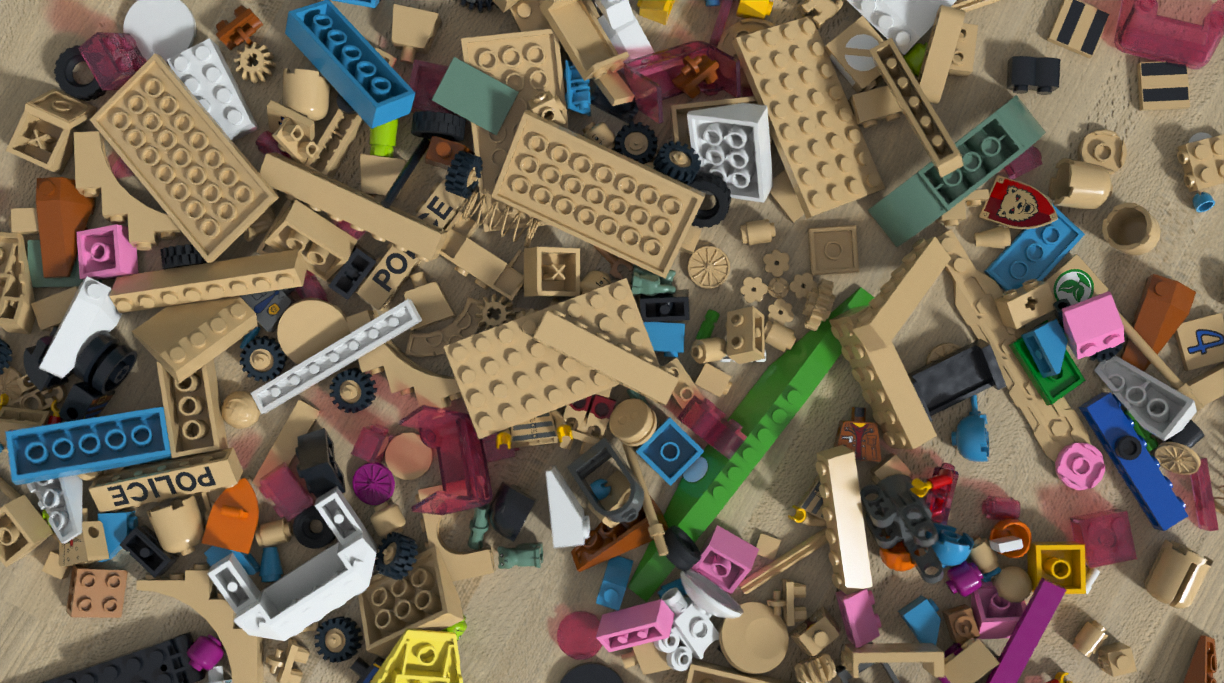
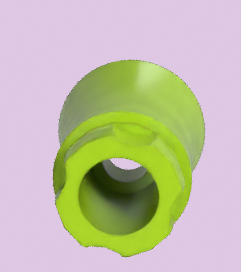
M399 118L375 128H370V155L393 158V147H396Z

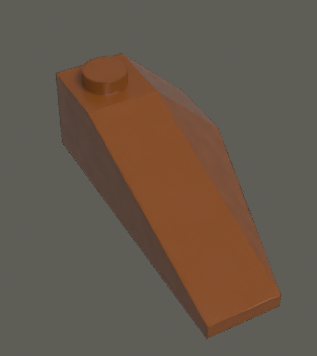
M64 177L37 178L36 208L44 278L70 277L78 256L76 232L88 229L86 227L88 219L95 210L96 197L81 195L76 189L74 179Z
M1152 274L1146 280L1131 326L1158 355L1189 315L1196 291L1178 281ZM1127 337L1121 359L1145 372L1151 362Z
M650 496L658 522L662 524L665 532L669 527L662 511ZM643 505L638 512L637 518L631 522H620L612 529L601 522L595 530H590L589 538L585 539V544L577 545L571 551L579 572L653 540L648 531L650 526Z
M1200 636L1183 683H1217L1213 677V673L1217 671L1214 638Z

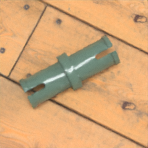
M485 501L475 503L474 516L469 524L471 532L468 546L474 550L482 549L484 535L489 528L488 515L491 505Z

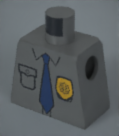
M298 287L240 295V297L256 313L257 321L267 332L273 333L278 328L280 318L285 310L296 302L290 294Z

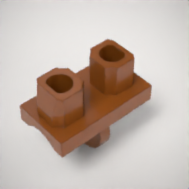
M243 5L234 11L236 18L229 23L227 20H222L216 24L218 31L216 36L230 51L244 41L251 46L253 41L250 39V36L264 25L250 8L247 9Z
M705 54L701 57L698 55L694 59L686 56L682 59L685 66L672 82L675 87L693 99L700 94L701 90L698 86L700 82L704 81L707 84H711L718 79L716 69L720 66L716 60H711Z

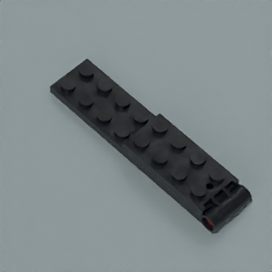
M191 632L40 683H195L204 679L205 675L203 668L199 672L188 664L191 659L187 656V650L194 643Z

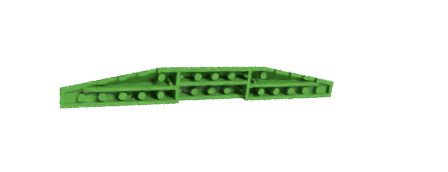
M860 287L832 311L825 322L821 321L817 331L810 330L793 345L791 350L788 349L769 365L700 455L708 463V469L704 477L696 482H688L682 477L663 515L668 527L675 525L682 529L694 543L698 540L841 355L842 346L833 335L829 320L851 308L869 305V302L875 297ZM654 539L650 541L628 585L630 590L646 602L675 568V565L665 555L659 556Z

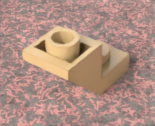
M989 189L973 191L952 209L939 217L936 223H944L945 227L958 226L959 222L966 219L965 203H967V207L981 206V202L989 199Z

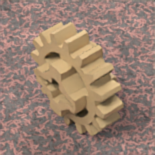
M821 279L817 289L812 288L809 292L802 314L806 315L805 328L817 331L821 321L825 322L829 318L836 298L835 295H832L834 282Z

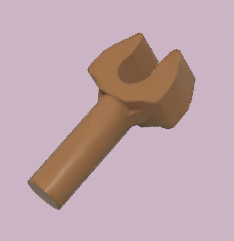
M594 246L611 264L609 273L613 278L623 279L621 273L617 271L620 265H624L626 269L630 272L632 271L631 262L617 258L615 255Z

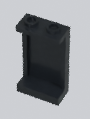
M982 339L908 374L930 422L933 421L932 415L990 387H994L997 390L1006 387L992 347Z

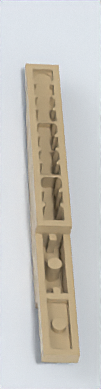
M375 47V50L393 68L397 58ZM338 109L317 144L319 147L313 158L307 160L305 166L333 178L360 131L364 120L357 113L348 115ZM287 199L256 251L259 255L278 252L265 244L264 241L285 210L294 202L293 200ZM299 200L300 203L307 206V203Z

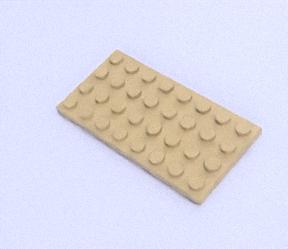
M812 15L736 37L731 41L758 105H766L768 108L769 132L806 219L885 189L830 57L825 51L824 43L812 19Z
M553 29L461 38L463 60L465 63L519 92L497 135L471 122L475 155L481 157L483 161L481 165L483 169L480 171L481 178L478 179L480 199L485 195L482 218L485 217L494 201H496L491 196L523 113L531 109L528 101L535 94L542 91H550L553 97L558 96L564 107L561 110V114L566 122L561 126L569 130L560 44ZM497 200L491 228L509 205ZM509 206L504 230H507L519 210ZM493 209L483 222L484 232H489V222ZM521 212L518 228H523L532 216ZM505 214L493 231L501 230ZM517 219L515 220L510 229H515ZM540 220L539 226L549 225Z
M156 53L90 119L207 263H212L279 198L170 66Z
M526 110L521 118L491 198L666 279L706 194Z
M627 278L443 346L478 439L620 385L606 376L531 339L546 311L551 312L554 309L566 316L564 320L572 324L574 321L584 324L588 327L586 331L594 335L596 332L607 336L610 338L609 343L615 346L620 343L630 348V354L639 357L641 354L653 360L652 365L660 369Z

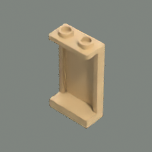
M544 0L539 8L584 81L590 78L597 80L610 70L614 73L624 67L623 62L629 57L628 52L617 53L586 0Z
M933 643L865 644L859 648H856L853 644H845V651H841V664L845 666L846 671L853 678L859 677V663L923 662V668L933 677H945L944 651Z

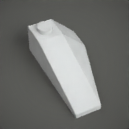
M88 276L82 281L39 369L64 378L75 367L79 356L92 340L104 332L109 333L117 326L122 313L118 312L109 297L112 290L109 286Z
M73 475L27 483L30 492L35 493L40 500L37 503L40 509H45L48 513V522L61 543H67L82 533L83 479Z

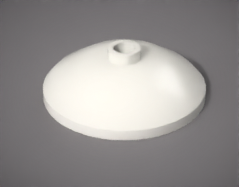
M692 569L688 571L681 570L680 578L687 595L694 602L693 607L704 615L708 612L721 618H738L742 615L743 610L741 606L718 585Z

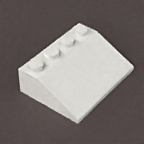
M957 0L847 1L887 39L892 38L898 50L905 55L933 26L939 6L951 7Z
M740 103L689 111L687 119L691 148L695 150L693 154L698 153L700 156L698 160H701V167L697 174L705 172L721 177V180L727 183V187L731 191V198L764 203L773 187L767 106ZM699 190L705 194L713 195L707 190Z
M551 465L546 471L554 548L584 545L585 539L589 538L590 535L589 515H584V509L556 465Z

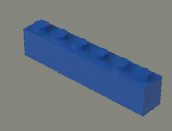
M1102 392L1078 408L1153 528L1166 531L1188 517L1185 511L1186 505L1173 492L1171 481L1166 476H1163L1159 470L1160 464L1158 460L1147 451L1146 441L1142 436L1137 435L1133 428L1134 422L1120 408L1122 406L1121 402L1111 392ZM1121 436L1136 437L1142 446L1140 455L1134 460L1119 458L1114 450V445L1118 438Z

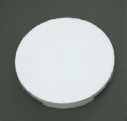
M138 0L126 14L123 32L129 49L137 57L147 62L156 53L168 64L166 59L192 46L196 37L197 27L192 12L180 0Z

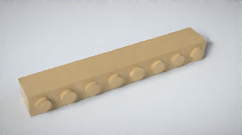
M277 152L266 153L259 174L274 192L279 190L286 193L285 197L290 200H301L307 203L309 209L314 211H325L329 213V218L340 222L344 220L350 223V227L357 231L363 232L366 230L372 233V237L376 240L394 243V248L404 252L409 250L415 253V257L422 261L429 262V260L432 261L438 258L448 231L392 205L390 208H385L381 205V200Z
M295 249L116 277L109 297L119 313H127L301 287L304 283L307 265L300 250Z

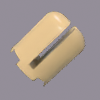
M1165 539L1144 581L1145 589L1153 598L1164 604H1169L1176 609H1186L1193 604L1214 561L1207 556H1204V558L1198 556L1199 554L1192 551L1189 547Z

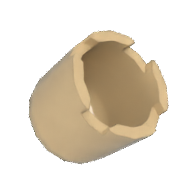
M287 68L283 69L282 105L313 121L323 119L329 109L331 84L325 77H321L319 71L295 69L294 74L290 73V70Z
M1061 159L1055 166V168H1059L1056 177L1050 178L1049 199L1055 201L1053 204L1055 206L1084 210L1097 209L1105 203L1113 191L1110 174L1105 168L1074 159Z
M1123 203L1115 206L1108 217L1104 218L1102 225L1104 239L1113 248L1128 255L1149 253L1160 240L1161 229L1158 221L1144 207L1136 203Z
M194 495L169 501L171 506L161 509L160 506H156L147 511L148 518L163 550L168 553L181 552L182 556L196 551L195 546L202 542L205 526Z

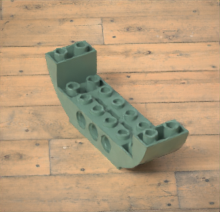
M1015 95L954 143L961 154L964 166L941 178L931 161L872 206L868 212L894 245L898 247L952 209L1024 153L1046 131L1019 97Z

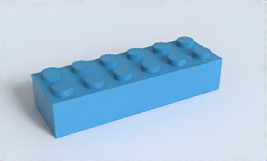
M330 0L320 1L288 12L285 34L371 129L410 114L415 97L413 89Z
M163 407L5 432L11 477L15 485L172 459Z

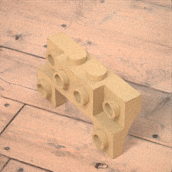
M458 211L452 222L445 229L448 231L440 255L457 265L454 270L467 277L470 274L477 278L474 283L487 290L490 287L513 302L524 286V252L519 249L511 262L507 264L470 240L479 226L471 218L469 220L462 219L463 213Z

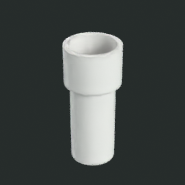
M1091 567L1086 575V595H1088L1092 584L1100 573L1094 567Z

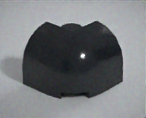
M54 326L49 336L40 338L36 346L25 348L23 359L26 373L40 392L68 383V377L74 374V368L64 378L39 369L59 326Z
M502 481L491 502L489 521L496 532L514 542L537 499L520 491V487L514 484L509 485Z

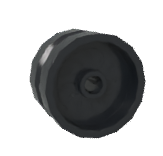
M104 332L92 340L81 353L75 364L74 374L84 382L92 381V387L101 394H109L131 372L138 355L128 345H120L119 339L112 334Z

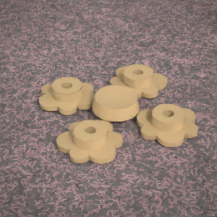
M773 250L772 254L769 253L763 257V262L766 264L765 271L771 272L776 278H773L767 286L762 283L760 277L754 279L746 277L740 292L744 295L746 302L753 303L755 300L758 302L762 301L763 295L768 291L772 297L777 298L774 304L768 306V311L770 312L768 320L785 325L786 322H791L794 319V314L791 311L793 307L781 298L785 297L790 289V291L795 293L796 298L804 297L807 299L812 288L816 289L817 283L813 281V276L810 273H804L803 275L796 274L794 281L788 285V282L780 276L783 274V271L789 270V255L784 252L780 253L779 250Z

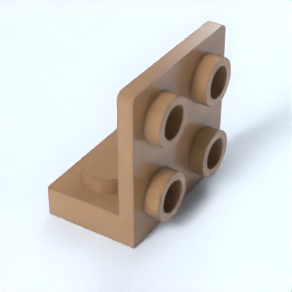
M82 564L72 565L66 612L70 617L120 618L123 610L127 570L86 568Z

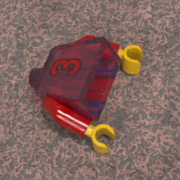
M943 463L941 467H935L932 477L927 479L926 483L919 478H915L911 482L914 487L910 489L919 497L925 496L928 492L926 504L932 512V522L947 525L959 473L955 471V467L950 463Z

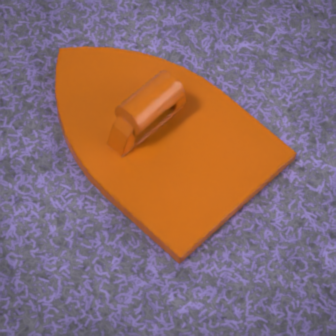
M246 478L239 480L235 486L227 488L215 501L201 543L249 554L258 523L259 508L254 489Z

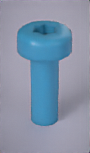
M977 395L971 396L972 411L969 412V415L981 414V411H978Z
M997 567L989 573L982 574L984 577L982 580L984 582L991 581V577L1000 573L1001 569Z

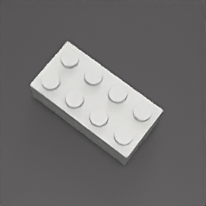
M210 38L166 59L170 68L232 142L259 129L219 46Z

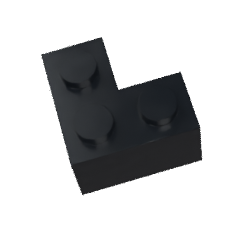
M322 428L298 436V447L295 448L299 464L296 465L299 477L305 479L309 493H313L317 499L338 486L342 493H345L344 474L335 460L334 443L326 429Z

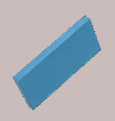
M1054 205L1058 220L1042 227L1023 229L1014 238L1011 245L1007 246L984 271L1004 291L1018 289L1023 286L1022 284L1030 279L1042 281L1085 235Z

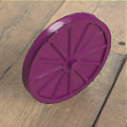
M370 462L357 469L353 476L352 485L356 496L362 502L368 505H380L392 496L395 489V480L393 474L385 465Z

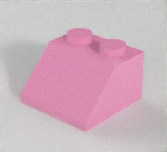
M116 224L76 232L80 279L84 280L87 276L92 279H116L119 276L139 273L137 249L129 243L127 226Z
M1110 291L1062 309L1064 334L1068 340L1067 344L1077 359L1092 356L1099 351L1116 347L1124 342V326Z
M717 525L700 551L701 559L691 569L705 576L724 591L732 594L751 571L759 549Z
M982 582L981 588L971 593V609L980 634L977 639L1010 638L1026 608L1025 600L1022 602H1009L998 596L997 589L992 585V582Z
M866 588L849 595L842 591L835 592L848 640L856 648H859L879 637L878 628H881V622L878 614L873 612L872 605L875 604L872 591H868Z

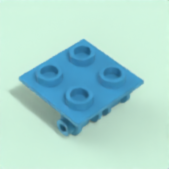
M565 60L564 78L567 85L565 102L568 109L591 116L590 79L584 81L573 62Z

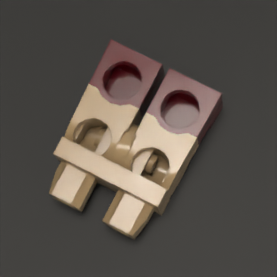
M596 394L589 416L586 413L592 396L568 404L563 418L566 424L571 427L573 439L571 440L569 436H563V442H559L558 446L570 450L575 438L583 441L580 454H584L603 438L616 400Z

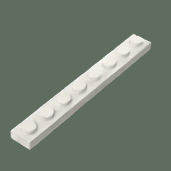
M407 299L251 392L261 414L271 411L418 324L422 319L412 300Z

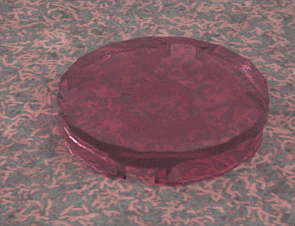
M575 611L568 614L560 622L557 630V642L560 649L576 660H586L595 656L602 647V644L596 638L600 620L594 614L587 611Z

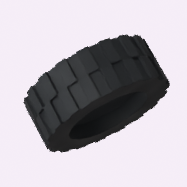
M75 45L72 48H67L64 53L59 55V59L56 60V68L54 69V74H56L55 80L59 83V87L66 91L67 94L79 100L90 101V99H98V97L103 96L110 89L111 81L113 82V68L110 66V61L94 48L86 45ZM80 62H89L95 68V77L88 84H79L73 78V69Z
M432 111L415 112L412 118L411 134L430 140L432 136H437L453 142L463 141L466 120L448 113Z
M700 172V174L695 176L693 182L688 185L697 190H707L716 199L713 208L698 210L691 224L692 226L710 228L713 225L720 224V221L724 220L731 203V191L728 189L727 183L721 180V177L713 175V173Z

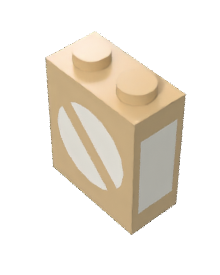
M862 15L825 46V51L829 55L832 64L857 94L863 90H871L878 84L876 80L881 74L874 64L869 50L881 44L884 40Z

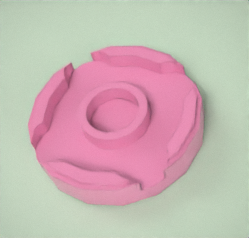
M1074 442L1065 446L1059 452L1055 462L1059 480L1065 486L1075 490H1086L1095 487L1102 480L1105 473L1102 453L1095 446L1084 442Z

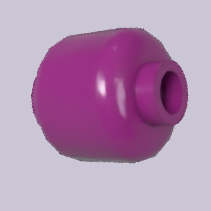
M964 561L947 571L946 574L949 580L945 583L953 594L958 592L962 597H967L981 588V579L984 577L973 562L968 563Z
M210 634L199 636L187 650V656L191 659L188 664L199 672L202 668L208 671L212 670L224 656L223 644Z

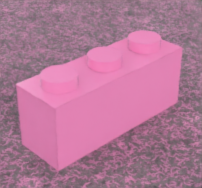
M662 599L602 615L596 638L608 652L670 637L675 614Z

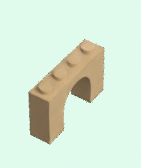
M477 476L418 489L415 499L418 509H422L423 518H420L421 529L427 533L428 541L425 542V549L428 550L434 546L438 548L452 582L494 573L496 567L492 547L460 552L448 547L440 535V521L448 509L482 500Z

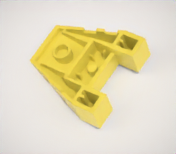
M406 629L370 683H463L456 633Z

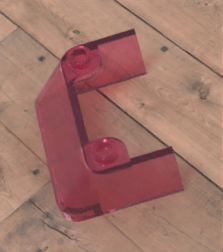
M1122 0L1114 43L1116 48L1123 53L1181 65L1190 69H1201L1209 63L1224 36V0H1218L1212 5L1211 12L1204 17L1202 25L1157 15V0Z
M691 41L629 60L623 66L625 78L630 90L635 95L634 100L639 111L660 124L663 123L662 100L684 93L675 87L672 82L685 66L683 58L689 56L694 59L698 55L701 57L705 54L711 60H716L720 66L716 69L718 79L711 84H707L704 81L700 82L698 86L701 92L712 96L724 90L736 98L741 97L740 60L705 41Z
M422 405L399 420V425L419 429L421 441L427 447L437 449L443 491H436L411 507L412 512L447 515L482 507L492 500L493 494L483 438L478 439L469 414Z

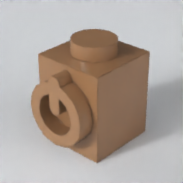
M963 604L942 611L950 638L956 643L963 645L971 638L980 636L971 607Z

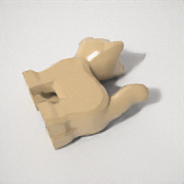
M806 0L798 6L797 10L802 16L812 11L815 14L812 19L817 29H819L826 21L833 18L839 12L843 3L847 0H836L835 3L831 0Z

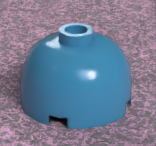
M973 414L962 418L957 424L956 431H953L951 434L952 446H957L959 454L969 461H989V432L985 428V424H988L986 414Z
M933 523L938 537L935 544L931 546L941 561L942 567L946 568L947 566L963 563L973 548V539L964 532L962 536L955 533L956 528L952 526ZM925 531L927 539L933 535L931 532Z

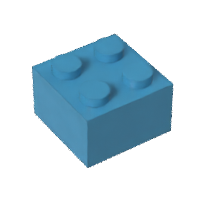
M670 417L655 430L647 442L641 444L635 450L670 486L704 452Z

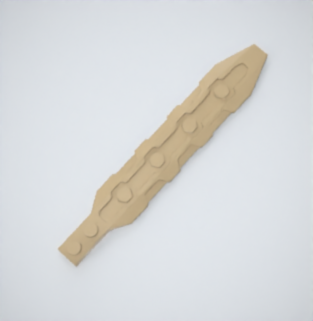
M952 229L936 237L951 257L945 270L953 281L955 307L966 325L970 326L977 339H982L991 345L1006 387L1009 390L1008 394L1034 431L1033 435L1045 455L1055 463L1059 452L1065 446L1074 442L1090 444L1088 431L1075 410L1071 409L1064 396L1052 405L1047 406L1011 350L1009 344L1027 331L1022 327L1014 329L1004 326L995 300L1002 297L1003 294L997 282L976 270Z

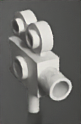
M671 588L661 598L675 614L670 632V642L668 644V638L654 641V645L659 651L667 653L666 660L671 669L685 671L690 667L692 657L697 659L703 658L707 647L712 642L719 640V633L709 620L713 616L708 612L705 615L700 613L693 607L694 602L691 598H684L678 588Z

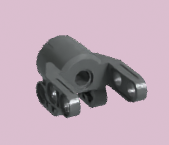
M895 474L881 480L877 485L863 487L860 497L862 505L867 512L865 515L867 527L879 547L884 549L893 548L898 542L902 541L922 579L931 584L941 581L944 575L942 563L931 546L935 544L938 537L936 527L932 522V512L923 497L917 496L910 490L914 487L911 484L912 479L906 475ZM872 493L878 495V498L873 501L865 499L867 495ZM884 528L886 534L890 536V538L886 539V537L882 535V530ZM924 531H929L933 535L927 539ZM919 548H924L928 551L924 556H917L914 552ZM928 567H936L939 570L934 575L925 573Z

